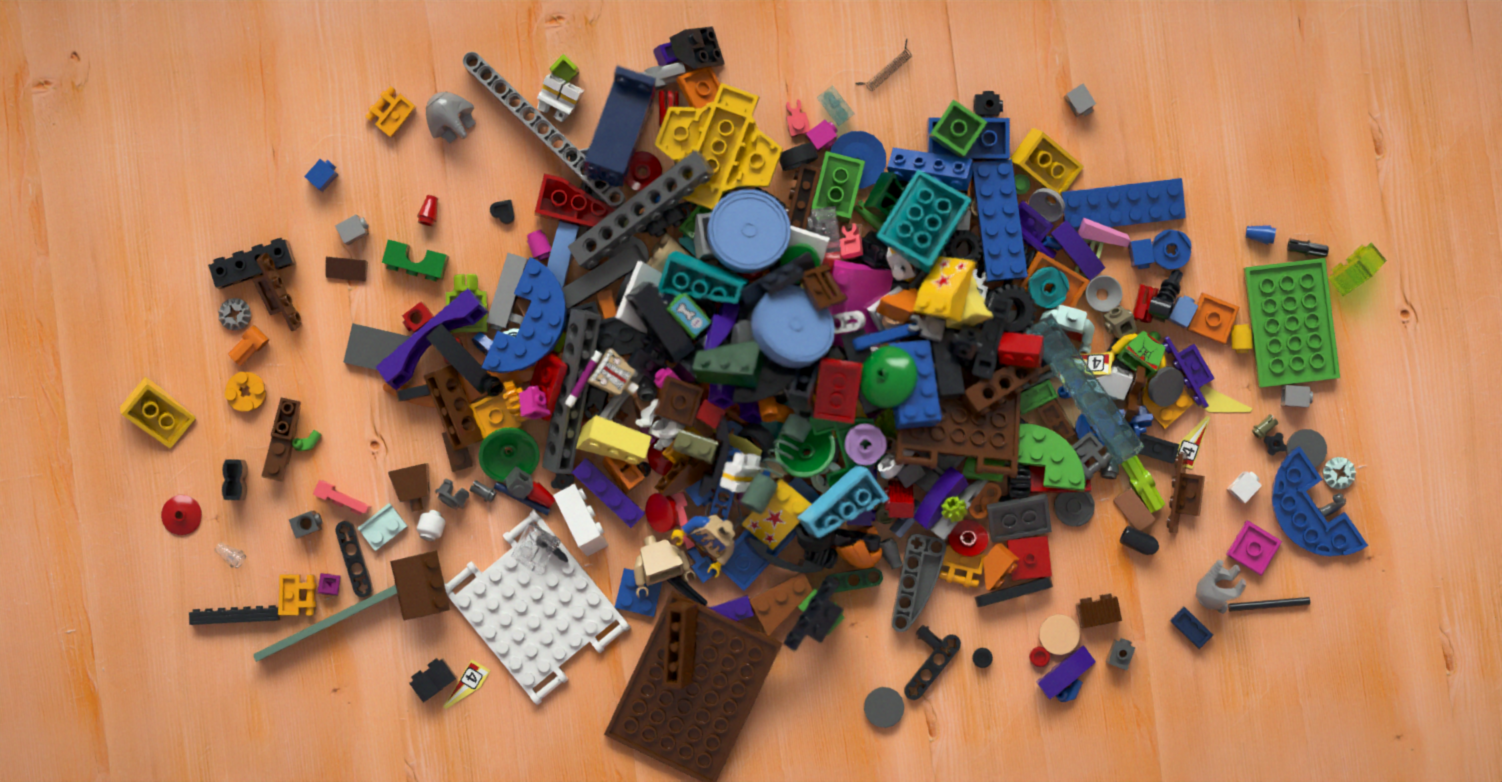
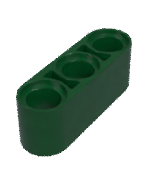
M875 567L829 574L831 577L838 578L840 582L835 593L878 586L883 580L882 572ZM872 571H876L879 574V579L876 582H870L868 579V575ZM850 575H858L859 582L857 585H850L848 583Z

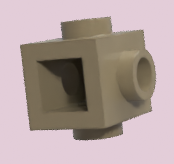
M1121 305L1112 308L1103 315L1106 322L1104 323L1105 329L1109 334L1113 333L1118 339L1137 331L1132 312L1129 309H1124Z

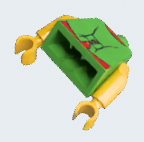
M1142 331L1139 335L1133 333L1123 336L1111 347L1112 350L1110 352H1105L1112 353V362L1114 361V356L1118 354L1116 358L1134 371L1137 366L1146 367L1145 376L1148 377L1147 380L1149 378L1151 380L1152 377L1155 378L1156 372L1166 367L1165 346L1159 342L1161 336L1155 331L1150 332V334Z

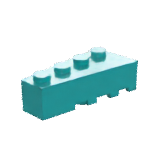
M675 250L667 257L658 289L660 293H671L673 295L687 294L688 296H693V298H708L716 301L738 303L742 300L740 290L748 286L750 279Z

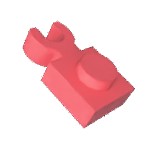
M799 99L797 100L798 106L795 109L790 107L789 102L786 103V109L791 113V116L786 117L791 137L803 135L810 131L806 112L800 113L801 101Z
M855 223L852 224L853 228L849 232L845 226L842 227V233L846 237L840 239L841 256L844 260L863 255L862 238L858 234L859 229Z

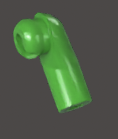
M313 430L308 438H295L292 441V447L300 452L312 450L322 434Z

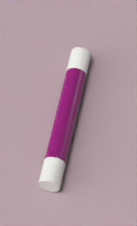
M595 351L568 397L566 405L571 408L573 407L603 354Z

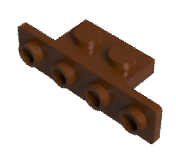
M267 252L263 253L257 259L263 274L255 277L253 282L269 314L273 315L282 312L290 330L295 331L302 324L300 314L292 304V298L284 287L282 277L278 275L275 269L273 259Z
M1179 452V456H1176L1175 459L1177 472L1172 480L1174 494L1169 502V507L1172 508L1171 516H1168L1167 528H1169L1170 533L1178 532L1180 514L1200 516L1205 476L1185 473L1188 453Z

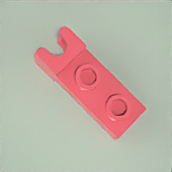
M324 480L318 481L313 495L324 500H330L331 498L333 499L332 503L340 507L347 505L351 507V512L360 516L362 513L367 514L369 512L370 505L335 490L336 486Z
M684 491L670 495L675 500V509L679 515L676 525H680L681 529L688 522L684 508L688 504ZM685 534L682 545H686L687 548L694 547L695 544Z

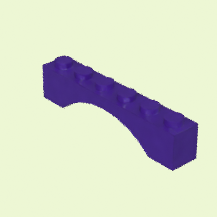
M467 288L409 339L399 345L388 357L384 358L376 366L377 370L386 383L397 391L412 378L421 356L432 344L426 336L440 323L450 332L460 327L474 325L488 313V310L480 299Z

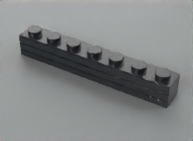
M268 605V608H263V606H256V608L245 606L243 609L230 607V610H226V608H218V610L206 608L205 611L193 609V612H189V625L280 620L276 605Z

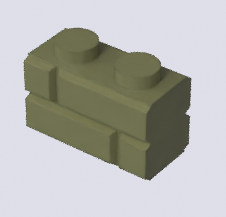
M679 429L673 445L674 451L701 461L704 460L712 465L720 448L718 442Z

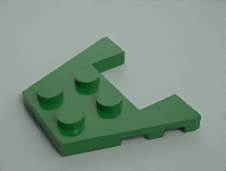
M813 416L809 417L814 436L835 430L846 467L826 473L830 488L854 466L859 465L868 469L884 458L883 454L875 463L861 465L854 462L845 449V438L850 428L863 423L875 426L873 417H855L854 424L813 418ZM864 439L863 442H860V445L863 446V449H867L871 442Z

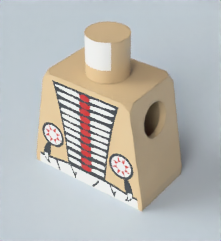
M608 349L587 381L588 384L615 396L619 395L622 390L633 395L639 387L638 384L630 380L634 370L612 349Z

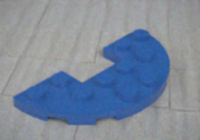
M529 257L514 292L516 296L531 301L516 337L497 331L481 367L484 370L496 373H509L530 368L554 349L563 333L567 316L564 291L555 275L536 259Z
M1296 447L1281 463L1272 486L1273 511L1281 529L1301 548L1322 556L1349 555L1367 547L1368 544L1345 512L1329 522L1323 517L1306 492L1323 479L1301 447Z

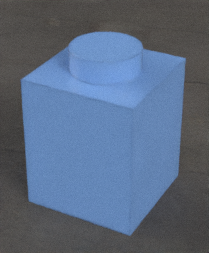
M1185 295L1178 297L1174 302L1168 321L1182 328L1188 327L1198 308V305L1194 304L1195 300Z

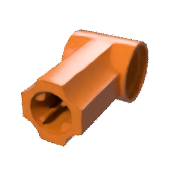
M255 325L244 333L243 339L228 353L230 358L239 366H242L255 352L260 351L269 342V338Z
M774 396L758 402L761 419L764 422L776 420L785 423L789 414H795L792 408L777 403Z

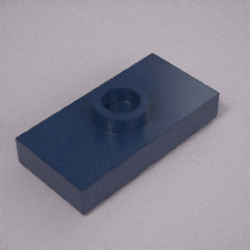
M1184 606L1169 620L1198 649L1213 636Z

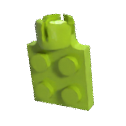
M465 274L455 275L453 291L446 292V306L468 288L480 299L487 309V291L479 290L477 275H466L467 286H465ZM488 313L474 325L460 327L450 331V333L487 332L488 323L486 321Z

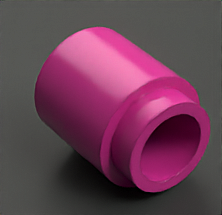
M542 230L528 234L527 243L533 258H538L539 261L549 258L551 246L546 234H543Z

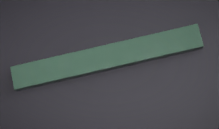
M396 585L253 655L255 661H260L397 594Z

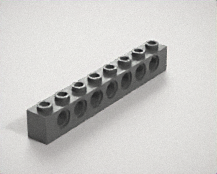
M697 150L693 151L568 246L579 266L586 269L595 267L600 259L611 255L616 247L627 243L632 235L643 231L648 223L659 219L664 211L675 207L680 199L691 195L700 184L707 183L715 172L702 153ZM693 171V176L688 180V174ZM677 184L675 191L672 192V186ZM658 196H660L661 199L659 203L656 204L655 200ZM644 208V213L640 216V210ZM628 220V225L624 228V222ZM612 232V237L608 240V234ZM597 244L595 251L592 252L593 245Z
M571 309L562 356V361L567 365V372L561 385L560 394L557 397L555 410L551 416L542 464L543 468L554 473L572 474L589 384L586 383L572 408L565 403L595 353L601 322V315L586 310Z

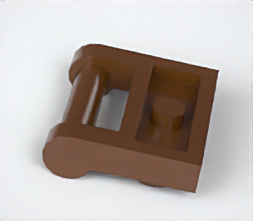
M828 264L804 272L805 277L799 280L817 312L834 305H840L848 300L830 273L831 269Z

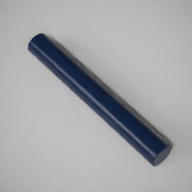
M498 481L494 486L495 490L548 516L551 510L547 506L528 499L527 496L523 500L520 497L511 495L507 490V486Z

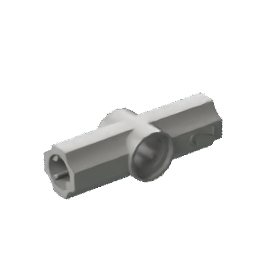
M682 61L664 67H651L642 72V74L656 78L655 90L666 87L667 84L677 82L676 78L686 74Z

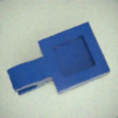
M695 547L687 551L690 558L695 562L690 567L696 573L701 583H704L717 573L716 569H711L708 573V569L713 563L708 555L702 558Z

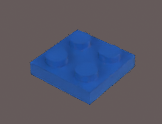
M624 568L614 608L654 617L663 581L649 586L645 583L644 587L648 589L649 594L646 597V591L640 589V598L636 596L638 585L635 582L634 570Z

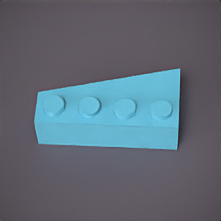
M856 465L797 518L808 533L819 538L838 528L843 522L856 518L858 514L865 510H871L874 508V505L885 502L889 498L867 468Z

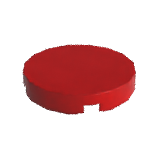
M654 493L649 496L646 502L645 512L648 523L659 533L671 531L678 522L679 515L675 509L676 503L670 495L664 497L661 493Z

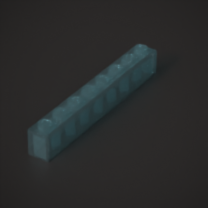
M1050 314L1033 324L1026 331V334L1043 336L1044 353L1042 358L1048 363L1052 373L1062 383L1064 390L1074 400L1076 407L1081 410L1087 423L1095 430L1099 440L1104 443L1113 459L1119 465L1137 455L1144 445L1053 315Z

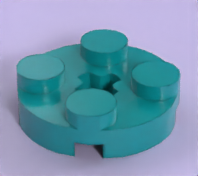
M1041 268L1028 279V292L1031 293L1030 298L1034 299L1037 305L1054 308L1065 301L1067 290L1069 291V281L1065 274L1056 268ZM1047 283L1053 284L1051 292L1044 291Z

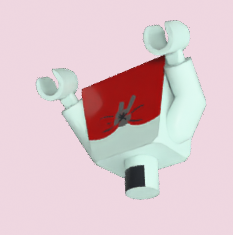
M1059 305L1055 309L1043 312L1036 326L1037 329L1031 331V335L1043 336V331L1055 335L1062 331L1065 338L1083 342L1079 347L1078 354H1081V351L1090 354L1092 349L1090 344L1092 343L1095 327L1087 319V312Z

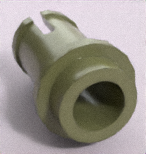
M1269 414L1258 426H1253L1252 432L1258 439L1265 438L1266 434L1279 424L1276 418L1272 419L1273 415Z

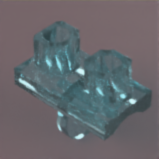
M833 85L817 97L818 101L838 126L855 114Z

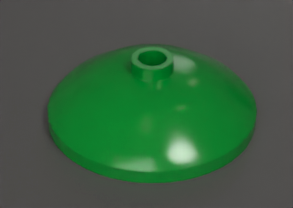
M885 346L873 351L862 364L860 389L865 398L872 404L884 408L895 407L906 401L914 391L917 383L918 372L914 359L908 352L895 346ZM884 371V376L880 377L881 372Z
M812 428L804 442L795 441L784 433L780 434L786 442L799 448L798 451L787 444L776 442V446L781 451L794 458L792 460L781 453L775 452L777 461L789 467V469L783 466L781 468L788 474L798 478L814 477L825 471L832 463L836 451V444L831 431L814 436ZM778 435L776 440L782 441V439ZM810 451V454L806 456L804 452Z
M511 427L501 428L490 433L481 443L478 453L479 463L484 473L490 478L503 483L515 466L531 475L536 469L540 457L539 447L535 439L526 431Z

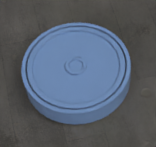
M756 190L736 191L725 196L714 207L707 227L708 243L712 253L726 267L741 273L761 272L772 267L784 254L790 238L789 218L782 205L770 195Z
M789 285L772 296L766 294L757 304L752 316V331L757 344L769 358L784 366L805 367L816 362L831 346L834 338V322L828 308L817 312L804 288Z

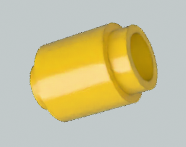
M1249 324L1233 325L1231 341L1232 350H1236V354L1249 353L1248 349H1252V329H1249Z

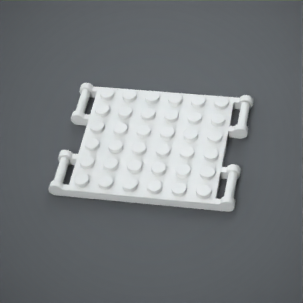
M532 510L529 513L530 515L510 532L507 531L503 534V537L513 548L484 572H481L475 563L470 561L467 564L468 567L447 584L444 583L450 600L528 693L533 702L539 705L542 702L541 699L562 682L565 683L569 680L559 667L589 641L599 653L605 650L604 647L622 632H627L631 626L619 611L614 608V605L535 510ZM536 521L539 526L517 543L514 538ZM547 532L551 534L553 541H557L555 546L559 547L566 554L569 560L567 563L559 560L551 550L546 552V548H541L537 544V537L540 533ZM474 573L476 578L457 594L452 591L458 584ZM615 620L620 623L600 641L595 638ZM554 671L557 677L536 693L533 688Z

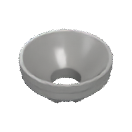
M1038 189L1029 199V206L1049 222L1058 221L1065 211L1064 200L1052 189ZM1047 196L1054 197L1056 203H1050L1047 200Z
M1107 275L1097 276L1092 279L1085 292L1088 304L1100 312H1108L1112 308L1117 307L1123 296L1119 282ZM1098 289H1105L1108 296L1106 300L1102 301L1097 298L1096 293Z

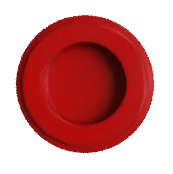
M1035 647L1029 654L1030 662L1036 667H1044L1050 661V653L1044 647Z

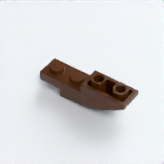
M280 398L270 435L272 438L262 478L283 482L286 466L289 464L293 449L292 441L296 435L301 401Z
M715 433L707 438L721 445L722 440L716 439ZM690 457L688 462L681 458L672 465L671 470L665 476L659 479L658 484L654 488L664 497L680 492L701 480L704 472L709 473L712 471L715 462L712 465L704 460L701 461Z

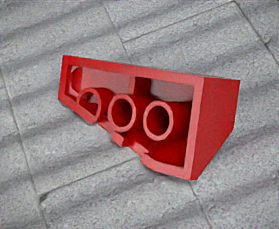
M544 173L534 216L592 228L615 210L571 184L568 180Z

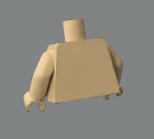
M652 535L644 539L646 546L640 549V555L636 558L634 566L635 582L638 585L636 596L640 598V589L646 591V597L649 594L648 589L644 587L645 583L649 586L681 574L682 580L689 583L687 579L688 573L693 580L696 578V573L689 569L690 564L683 550L675 545H671L668 540L657 542L655 536Z

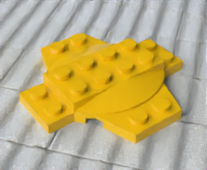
M721 83L714 102L708 103L701 109L695 107L668 108L654 145L676 163H679L693 151L697 150L704 155L715 172L707 183L700 184L691 195L683 197V200L713 210L721 200L723 193L725 194V192L736 187L770 186L783 148L758 129L757 123L753 118L760 99L758 95ZM693 171L688 174V180L693 176Z

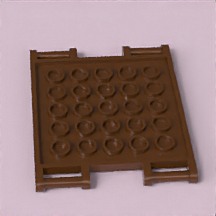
M920 334L904 338L902 342L926 341L927 339L920 337ZM998 360L993 373L1005 367L1006 364H999ZM961 366L964 391L985 379L984 377L971 374L972 368L963 369ZM1015 372L1016 376L1021 379L1022 374ZM999 382L1001 388L1007 389L1005 383ZM983 392V396L986 399H991L987 392ZM1021 392L1015 396L1011 393L1006 396L1008 400L999 406L995 403L990 406L991 410L983 416L979 413L974 417L961 398L938 400L941 420L936 426L897 429L894 464L929 466V469H936L938 454L976 458L975 474L992 473L1016 478L1018 470ZM903 450L930 453V458L904 456ZM984 459L1010 462V467L985 465Z

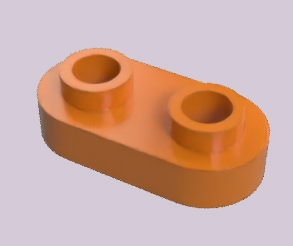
M986 483L980 493L972 499V503L968 508L969 514L977 519L984 518L987 515L986 505L996 503L1001 497L1000 487L995 483ZM988 489H993V496L987 495ZM976 505H980L982 507V510L980 512H976L974 510V507Z

